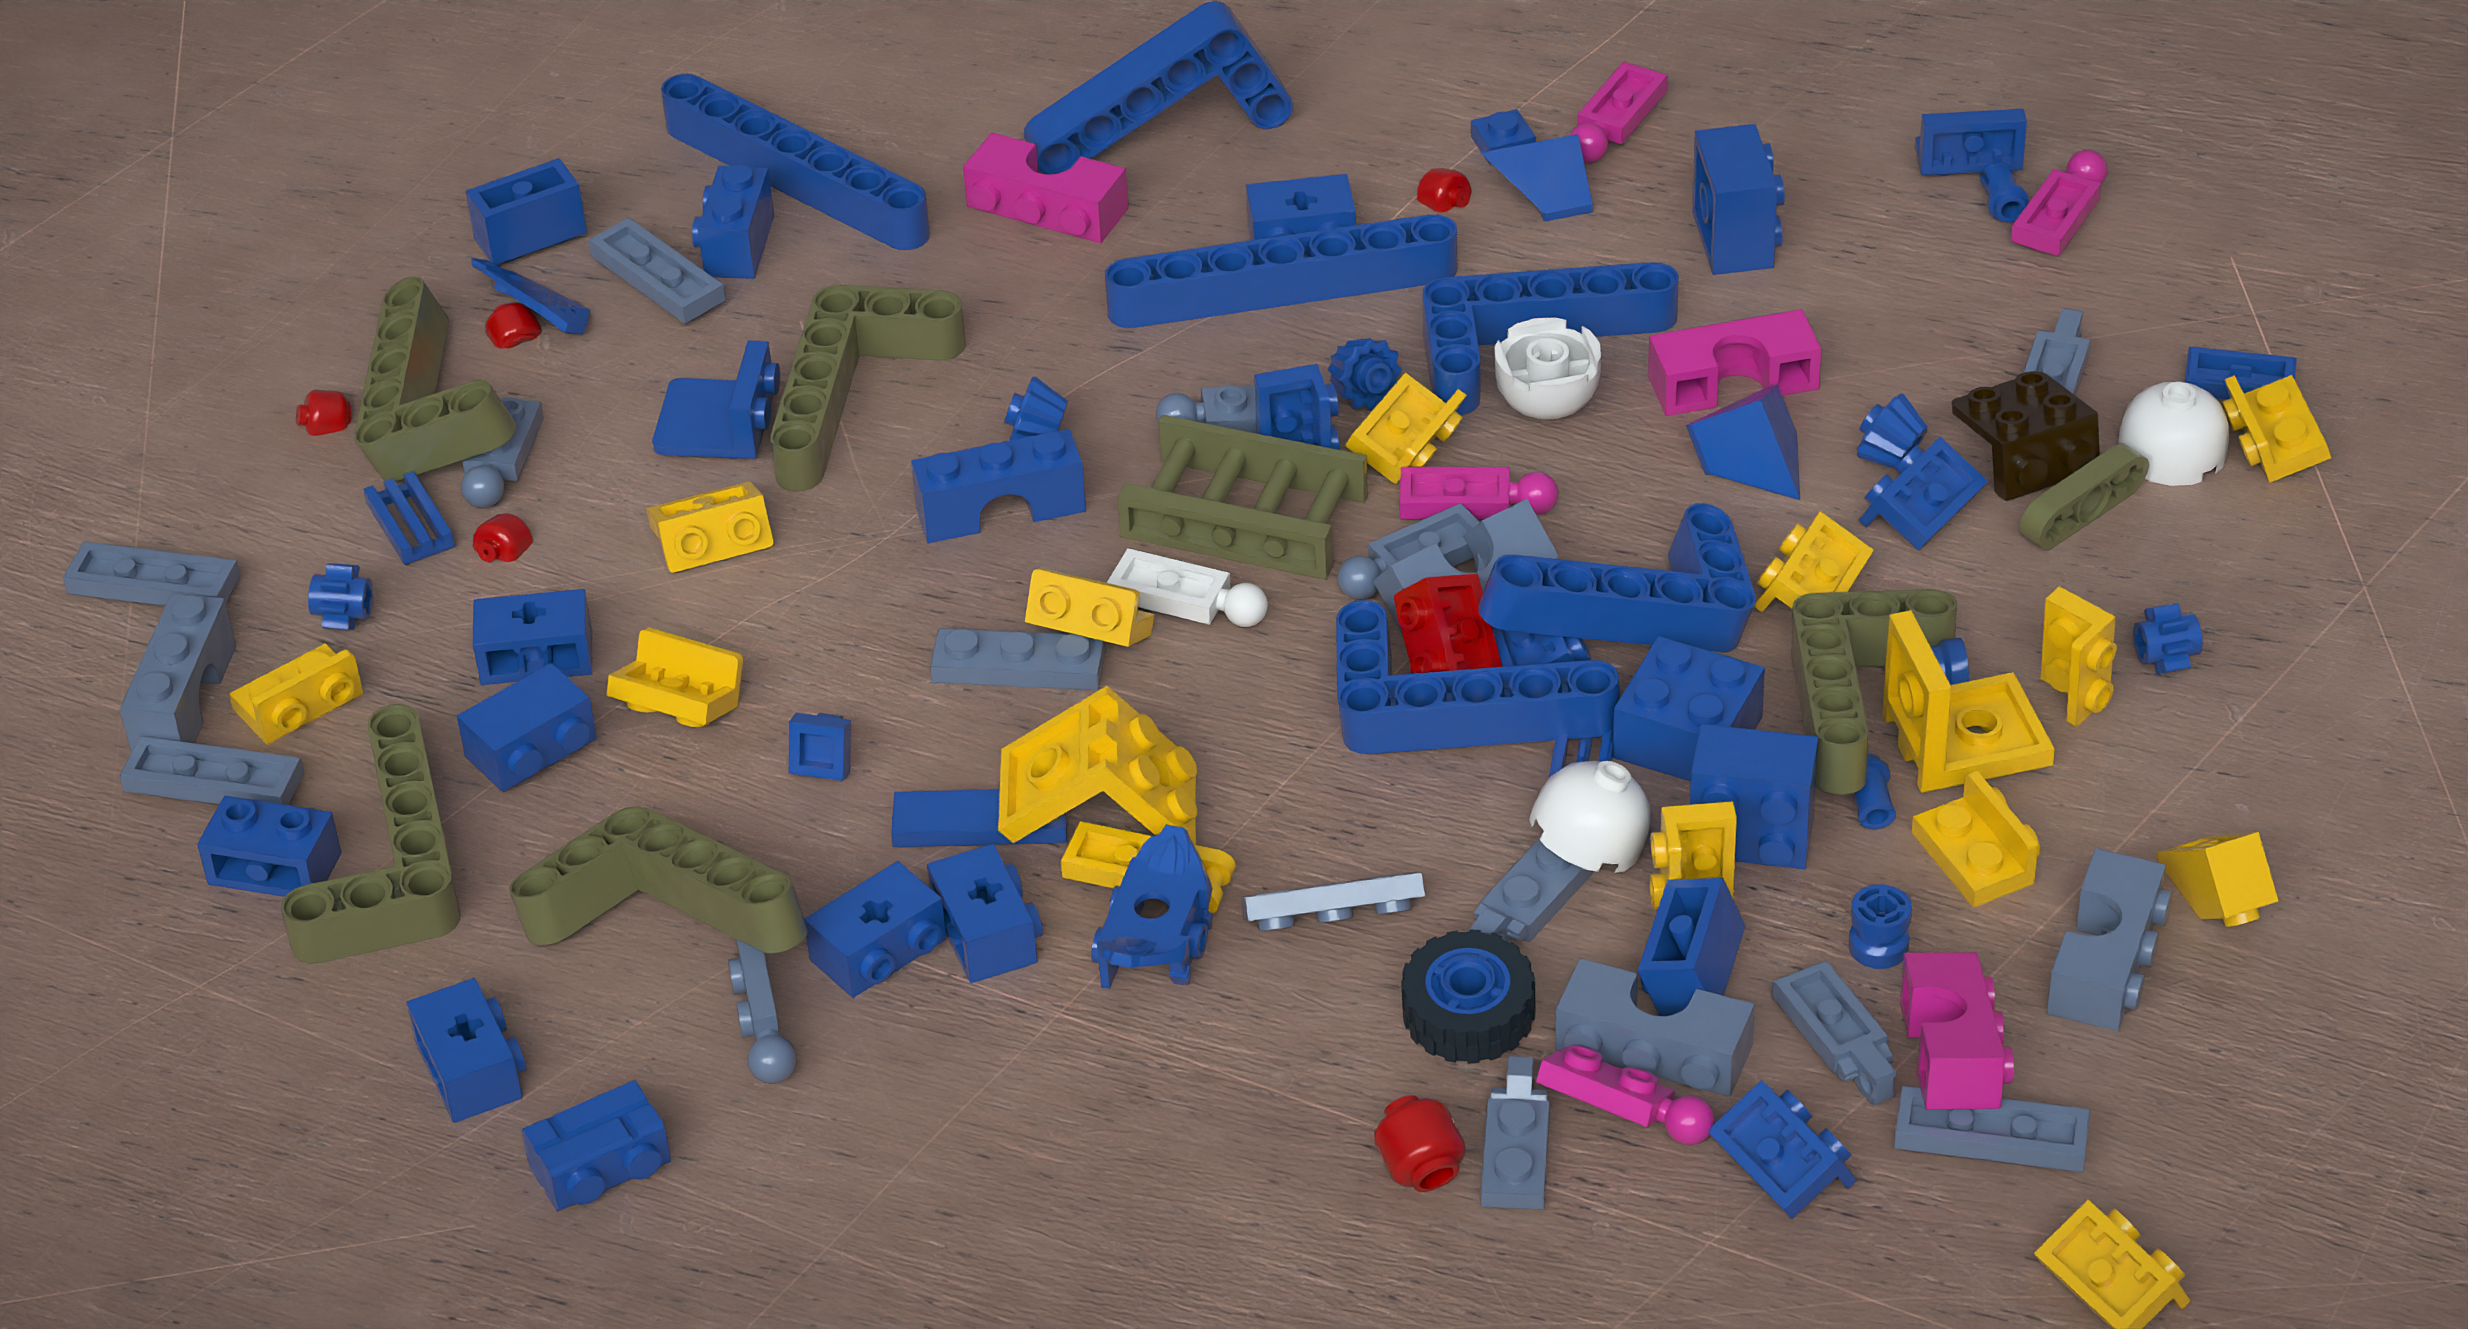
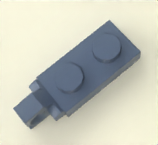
M2062 308L2054 333L2038 330L2024 372L2038 371L2046 373L2075 396L2090 351V339L2080 338L2083 311Z
M1538 839L1482 899L1474 912V915H1476L1474 920L1476 921L1470 929L1481 930V933L1490 935L1495 933L1502 936V939L1507 942L1513 938L1517 941L1523 939L1530 943L1593 874V871L1563 860L1546 848Z
M1823 961L1772 981V997L1834 1074L1837 1073L1843 1082L1854 1078L1858 1090L1873 1106L1895 1097L1893 1086L1896 1071L1890 1065V1063H1893V1055L1888 1048V1035L1828 961Z
M1509 1056L1507 1088L1492 1087L1491 1098H1488L1481 1207L1544 1210L1550 1101H1547V1090L1533 1089V1057Z

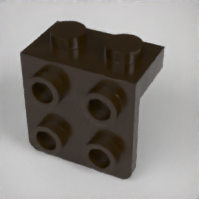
M2038 371L2024 372L2013 380L1992 387L1975 388L1967 395L1952 401V414L1992 445L1994 492L2004 501L2056 485L2100 456L2098 412L2046 373Z

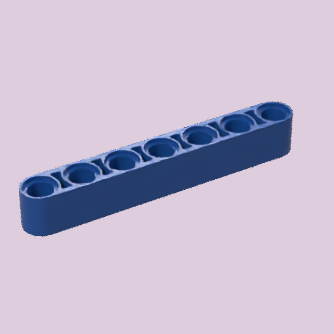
M693 74L674 75L662 84L661 95L668 134L673 138L729 166L745 165L747 167L768 168L770 186L892 248L898 250L917 249L929 240L930 230L926 193L918 184Z
M1432 214L1121 259L1110 264L1105 270L1108 318L1116 326L1137 328L1424 286L1434 279L1454 277L1457 273V225L1447 216Z

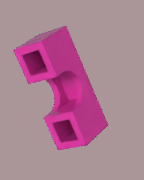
M991 132L963 166L967 207L1090 241L1102 243L1129 209L1126 168L1080 157L1067 171L1058 174L1038 173L1036 144Z
M1802 309L1649 336L1648 378L1665 416L1717 407L1718 381L1729 376L1752 378L1759 382L1763 388L1778 384L1782 396L1819 389L1821 347Z
M1977 952L1904 953L1900 1006L1908 1038H1920L1917 1077L1925 1110L2000 1109L2003 1084H2012L2013 1051L2011 1046H2003V1014L2001 1011H1993L1995 1002L1992 976H1983Z

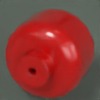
M1434 168L1425 173L1419 181L1417 200L1436 212H1447L1454 207L1463 208L1467 206L1472 189L1469 180L1464 174L1456 170Z
M518 302L499 305L485 323L486 335L494 346L499 349L513 348L524 340L531 341L536 339L542 333V328L532 310Z
M313 390L306 395L304 405H298L296 409V424L298 426H305L306 432L312 436L340 432L345 430L348 424L351 423L350 402L340 391Z
M509 513L498 514L477 527L473 535V549L478 552L479 557L485 562H492L495 559L503 562L515 561L533 543L531 531L526 523L519 517Z

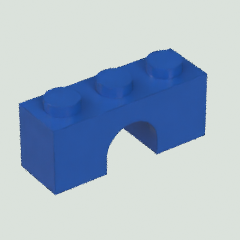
M1070 429L1045 432L1036 436L1000 443H990L985 446L950 453H939L930 457L911 460L916 509L927 543L981 533L979 517L983 507L994 498L1002 495L1012 494L1024 497L1033 522L1086 512L1082 461Z

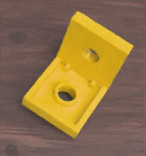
M1912 610L1889 615L1882 716L1886 723L1895 721L1899 729L1898 748L1905 762L1915 761L1918 767L1917 786L1921 793L1962 785L1965 783V775L1974 771H1978L1986 780L2053 766L2055 748L2014 672L1950 685ZM1979 726L1988 733H1973L1966 728Z
M1105 686L1001 749L998 831L1012 843H1015L1104 791L1154 835L1160 834L1165 825L1183 827L1188 831L1190 839L1195 845L1197 816L1196 762L1184 747L1176 746L1162 734L1150 717L1145 714H1139L1110 687Z

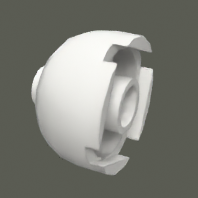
M1534 318L1517 323L1509 328L1508 338L1501 342V344L1498 339L1495 345V376L1497 386L1509 405L1525 416L1542 420L1559 419L1572 415L1583 408L1593 396L1601 374L1600 342L1590 330L1582 326L1581 334L1575 330L1567 329V320L1560 318Z
M2179 381L2163 382L2145 388L2128 404L2120 426L2118 444L2123 443L2148 459L2149 468L2145 477L2146 480L2169 486L2193 485L2202 481L2203 473L2211 471L2216 467V474L2223 468L2228 453L2229 426L2225 411L2210 392L2189 383Z
M1586 761L1570 763L1547 780L1533 805L1529 821L1531 826L1536 821L1544 830L1539 840L1546 848L1563 860L1586 870L1599 872L1602 863L1619 864L1615 871L1616 873L1625 872L1636 864L1648 835L1651 823V810L1646 794L1631 777L1626 768L1612 761Z

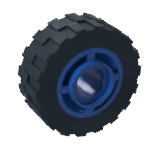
M1469 929V932H1458L1456 930L1447 932L1445 936L1439 938L1435 936L1426 941L1425 946L1421 949L1417 948L1411 954L1409 964L1405 963L1402 971L1403 981H1401L1403 1021L1406 1029H1410L1412 1040L1416 1044L1420 1043L1425 1047V1052L1432 1056L1439 1055L1444 1057L1445 1061L1454 1063L1456 1061H1467L1468 1064L1479 1063L1480 1060L1485 1059L1494 1060L1500 1058L1501 1054L1508 1050L1513 1051L1519 1046V1041L1530 1033L1531 1020L1535 1021L1536 1013L1534 972H1531V962L1527 955L1523 956L1520 953V948L1513 942L1508 943L1502 939V936L1495 933L1491 935L1481 933V930Z

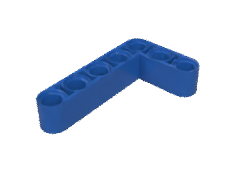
M1211 1L1200 5L1035 115L1026 124L1023 137L1026 142L1036 144L1037 163L1040 172L1043 174H1058L1070 169L1080 157L1093 158L1216 75L1220 77L1251 121L1259 128L1271 129L1282 125L1290 117L1293 103L1276 71L1232 10L1223 2Z
M1649 262L1434 279L1423 288V336L1431 391L1447 403L1459 389L1467 396L1456 412L1463 415L1474 411L1479 406L1481 399L1480 352L1478 345L1496 344L1498 339L1501 344V342L1508 338L1509 328L1530 319L1567 320V329H1572L1582 334L1583 326L1590 330L1595 337L1666 331L1677 322L1679 275L1670 265Z
M1695 503L1686 509L1668 552L1672 571L1523 555H1504L1499 557L1493 565L1478 605V612L1489 625L1505 631L1653 645L1656 638L1660 636L1708 651L1729 652L1736 648L1755 606L1756 595L1730 517L1723 510L1713 505Z
M1359 600L1343 606L1337 614V699L1343 741L1345 746L1351 751L1359 754H1378L1551 741L1564 735H1568V739L1600 737L1603 733L1610 731L1613 732L1614 707L1620 699V686L1617 670L1607 662L1585 660L1392 675V654L1385 609L1379 603L1371 600Z

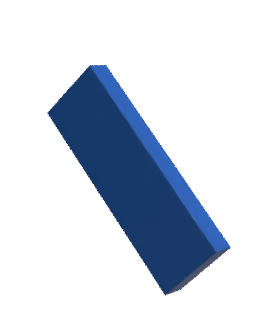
M1000 789L894 792L891 829L893 847L990 845L993 843L994 845L1067 843L1068 812L1017 842L1012 843L998 831Z

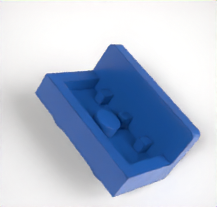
M1318 364L1254 374L1257 434L1340 450L1336 427L1331 425V417L1339 414L1336 390L1333 383L1325 385Z

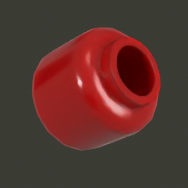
M1415 1095L1401 1097L1389 1104L1384 1111L1385 1117L1375 1129L1374 1139L1375 1145L1394 1182L1403 1187H1414L1418 1192H1428L1440 1188L1453 1180L1460 1171L1459 1164L1464 1158L1466 1151L1464 1140L1446 1105L1436 1099L1419 1100Z

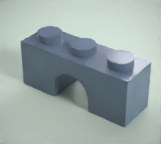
M1528 499L1482 520L1464 536L1474 556V573L1461 572L1452 567L1445 559L1437 543L1391 564L1373 581L1401 633L1402 630L1397 620L1394 595L1426 577L1478 573L1482 591L1484 592L1493 565L1501 556L1523 555L1552 559L1559 557Z
M170 595L119 709L131 753L141 736L190 743L196 742L203 725L199 706L200 683L220 685L236 649L224 598Z
M2095 848L2081 887L2076 930L2097 936L2066 930L2051 972L2047 1014L2119 1031L2126 1008L2137 1010L2145 980V975L2138 972L2140 966L2151 968L2159 939V932H2154L2153 928L2155 924L2165 926L2172 902L2173 891L2163 889L2166 864Z
M1579 959L1556 1008L1557 1051L1570 1045L1584 1046L1600 1053L1603 1057L1602 1061L1620 1068L1632 1067L1642 1069L1658 1078L1688 1085L1698 1090H1707L1731 1096L1753 1046L1755 1004L1696 989L1688 1006L1679 1013L1669 1016L1650 1015L1637 1008L1638 973Z

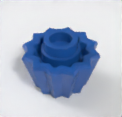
M1371 338L1348 341L1345 346H1338L1336 353L1330 356L1331 365L1327 369L1331 373L1330 382L1333 383L1341 397L1346 399L1353 409L1364 406L1371 411L1397 383L1396 378L1402 370L1396 363L1398 352L1390 350L1386 340L1373 341Z
M1032 377L1025 395L1022 396L1014 393L1004 423L1014 426L1010 440L1058 431L1068 401L1040 379Z
M1900 393L1897 397L1894 396L1885 407H1882L1880 404L1875 405L1865 417L1859 428L1865 434L1857 448V456L1859 458L1895 468L1924 439L1928 426L1904 394Z

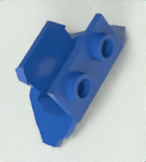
M1165 825L1160 834L1150 837L1143 844L1136 858H1131L1121 885L1115 886L1111 895L1109 914L1103 928L1099 927L1097 929L1092 944V962L1099 963L1101 988L1110 989L1119 966L1136 968L1163 964L1170 965L1169 976L1174 984L1189 985L1191 961L1193 958L1200 959L1203 956L1208 930L1212 927L1213 913L1208 911L1213 888L1200 855L1185 828ZM1159 899L1166 902L1169 906V910L1161 917L1150 919L1140 916L1144 907V900Z

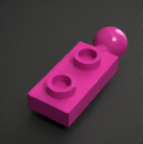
M1625 61L1622 62L1577 114V126L1571 131L1570 135L1578 134L1584 163H1593L1601 159L1607 150L1608 141L1623 144L1667 92L1668 75Z
M2081 150L2071 156L2066 166V172L2053 169L2012 225L2011 242L2033 248L2039 252L2060 256L2100 199L2101 184L2107 175L2105 159L2096 151Z
M1401 467L1400 519L1423 520L1461 503L1477 520H1484L1509 508V504H1517L1525 499H1528L1535 514L1541 515L1549 512L1555 506L1559 492L1554 479L1543 472H1530L1524 475L1518 482H1510V467Z
M1570 1045L1544 1058L1541 1062L1536 1080L1537 1083L1645 1127L1652 1125L1656 1121L1665 1124L1670 1137L1680 1144L1696 1145L1703 1142L1709 1137L1710 1134L1708 1132L1714 1125L1713 1111L1703 1099L1687 1095L1673 1101L1676 1091L1657 1084L1658 1078L1652 1073L1632 1067L1620 1069L1602 1061V1055L1593 1049L1579 1045Z

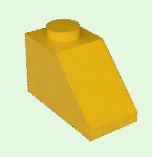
M2259 832L2206 836L2156 852L2159 863L2166 864V874L2200 919L2223 918L2225 927L2236 926L2260 918L2259 907L2279 901Z

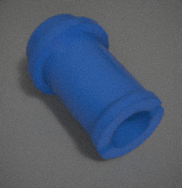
M2000 161L1990 163L1983 169L1986 175L1980 174V182L1989 197L1987 203L1988 210L1998 220L2014 222L2028 205V195L2023 187L2017 185L2013 171L2007 163Z
M1867 754L1866 785L1861 790L1855 792L1854 797L1861 825L1864 828L1876 830L1890 825L1895 820L1896 812L1895 808H1893L1887 786L1890 779L1889 767L1874 754Z

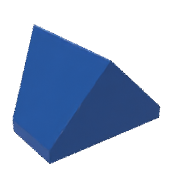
M1578 134L1481 153L1537 207L1544 222L1593 212V203Z
M1778 384L1768 386L1686 425L1705 475H1715L1800 500L1797 432Z

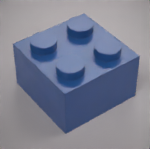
M1756 124L1695 131L1692 213L1713 275L1774 268L1775 247L1782 246V225L1780 217L1776 215L1777 206L1784 205V184L1780 174L1773 175L1772 148L1769 143H1762Z
M1658 636L1614 707L1613 758L1691 782V771L1700 724L1754 730L1763 717L1765 667Z
M1700 724L1691 771L1690 805L1733 801L1737 818L1735 862L1806 869L1814 820L1818 737Z

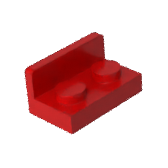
M1478 573L1426 577L1394 595L1397 620L1402 630L1411 674L1502 667L1492 626L1483 620L1478 612V605L1483 594Z

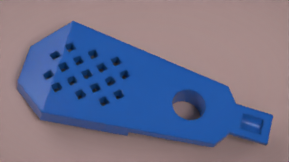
M472 258V266L495 280L493 287L495 290L510 295L543 316L564 333L584 334L590 312L589 308L514 271L503 269L488 260Z

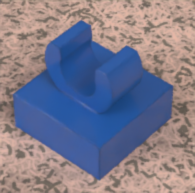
M796 712L789 721V774L844 781L850 773L851 720L843 719L841 715L827 713L811 715Z

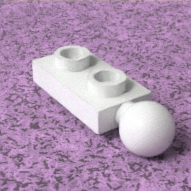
M1127 548L1107 581L1109 584L1137 590L1140 594L1138 604L1140 608L1209 625L1218 610L1225 612L1227 618L1233 624L1240 627H1251L1262 621L1268 609L1267 597L1263 590L1251 583H1240L1231 588L1230 573L1129 548Z

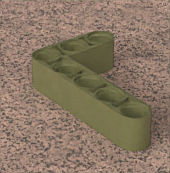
M416 276L398 281L389 288L383 297L354 432V441L384 481L394 478L395 482L404 479L403 474L412 471L418 475L492 451L509 441L517 428L516 421L492 386L485 380L471 381L435 393L449 318L425 282Z
M831 285L822 288L815 294L771 431L775 476L780 487L794 492L806 491L817 486L823 479L859 356L939 361L955 358L964 351L966 340L962 301L958 295L944 290L856 285Z
M1936 589L1811 593L1800 596L1793 602L1791 657L1805 735L1818 737L1816 786L1821 790L1831 794L1844 795L1855 793L1866 785L1868 726L1856 667L1886 666L1889 615L1912 610L1929 645L1937 646L1943 639L1956 637L1957 601L1948 592Z
M390 704L381 707L372 713L368 719L367 726L395 866L304 885L293 889L285 896L281 904V911L291 951L294 957L301 962L310 964L322 963L438 938L454 930L460 921V910L419 716L410 706Z
M642 806L624 808L611 814L520 874L509 886L510 895L526 937L531 944L538 946L550 945L566 939L637 890L762 952L780 953L790 950L800 944L808 933L791 879L786 874Z

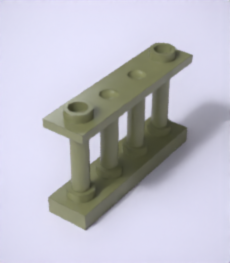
M1167 415L1161 416L1158 422L1161 462H1164L1151 488L1124 483L1117 496L1121 538L1327 580L1333 568L1332 525L1327 523L1340 498L1365 503L1368 497L1367 455ZM1186 467L1215 473L1202 498L1173 493ZM1237 477L1266 483L1253 509L1224 503ZM1288 488L1317 493L1305 519L1276 514Z

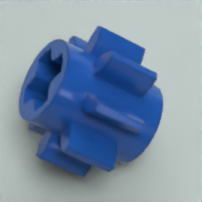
M327 563L326 575L314 574L312 576L308 592V608L311 615L323 616L322 628L354 630L355 619L367 620L369 618L373 603V584L370 578H359V565Z
M2179 603L2146 608L2144 612L2147 621L2137 622L2133 628L2134 646L2142 664L2155 663L2157 674L2190 669L2189 656L2200 654L2203 646L2202 632L2197 617L2193 613L2181 614Z

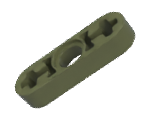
M2123 443L2113 446L2035 498L2021 518L2020 533L2044 550L2056 547L2133 495L2147 475L2149 468L2148 459Z

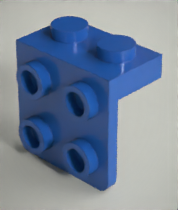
M747 341L737 380L676 378L672 380L668 385L653 435L654 452L660 455L756 459L764 429L767 430L770 425L773 396L778 394L780 387V367L778 363H771L769 341Z

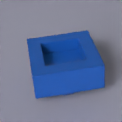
M1517 109L1497 112L1491 116L1471 120V138L1481 153L1536 142V136Z

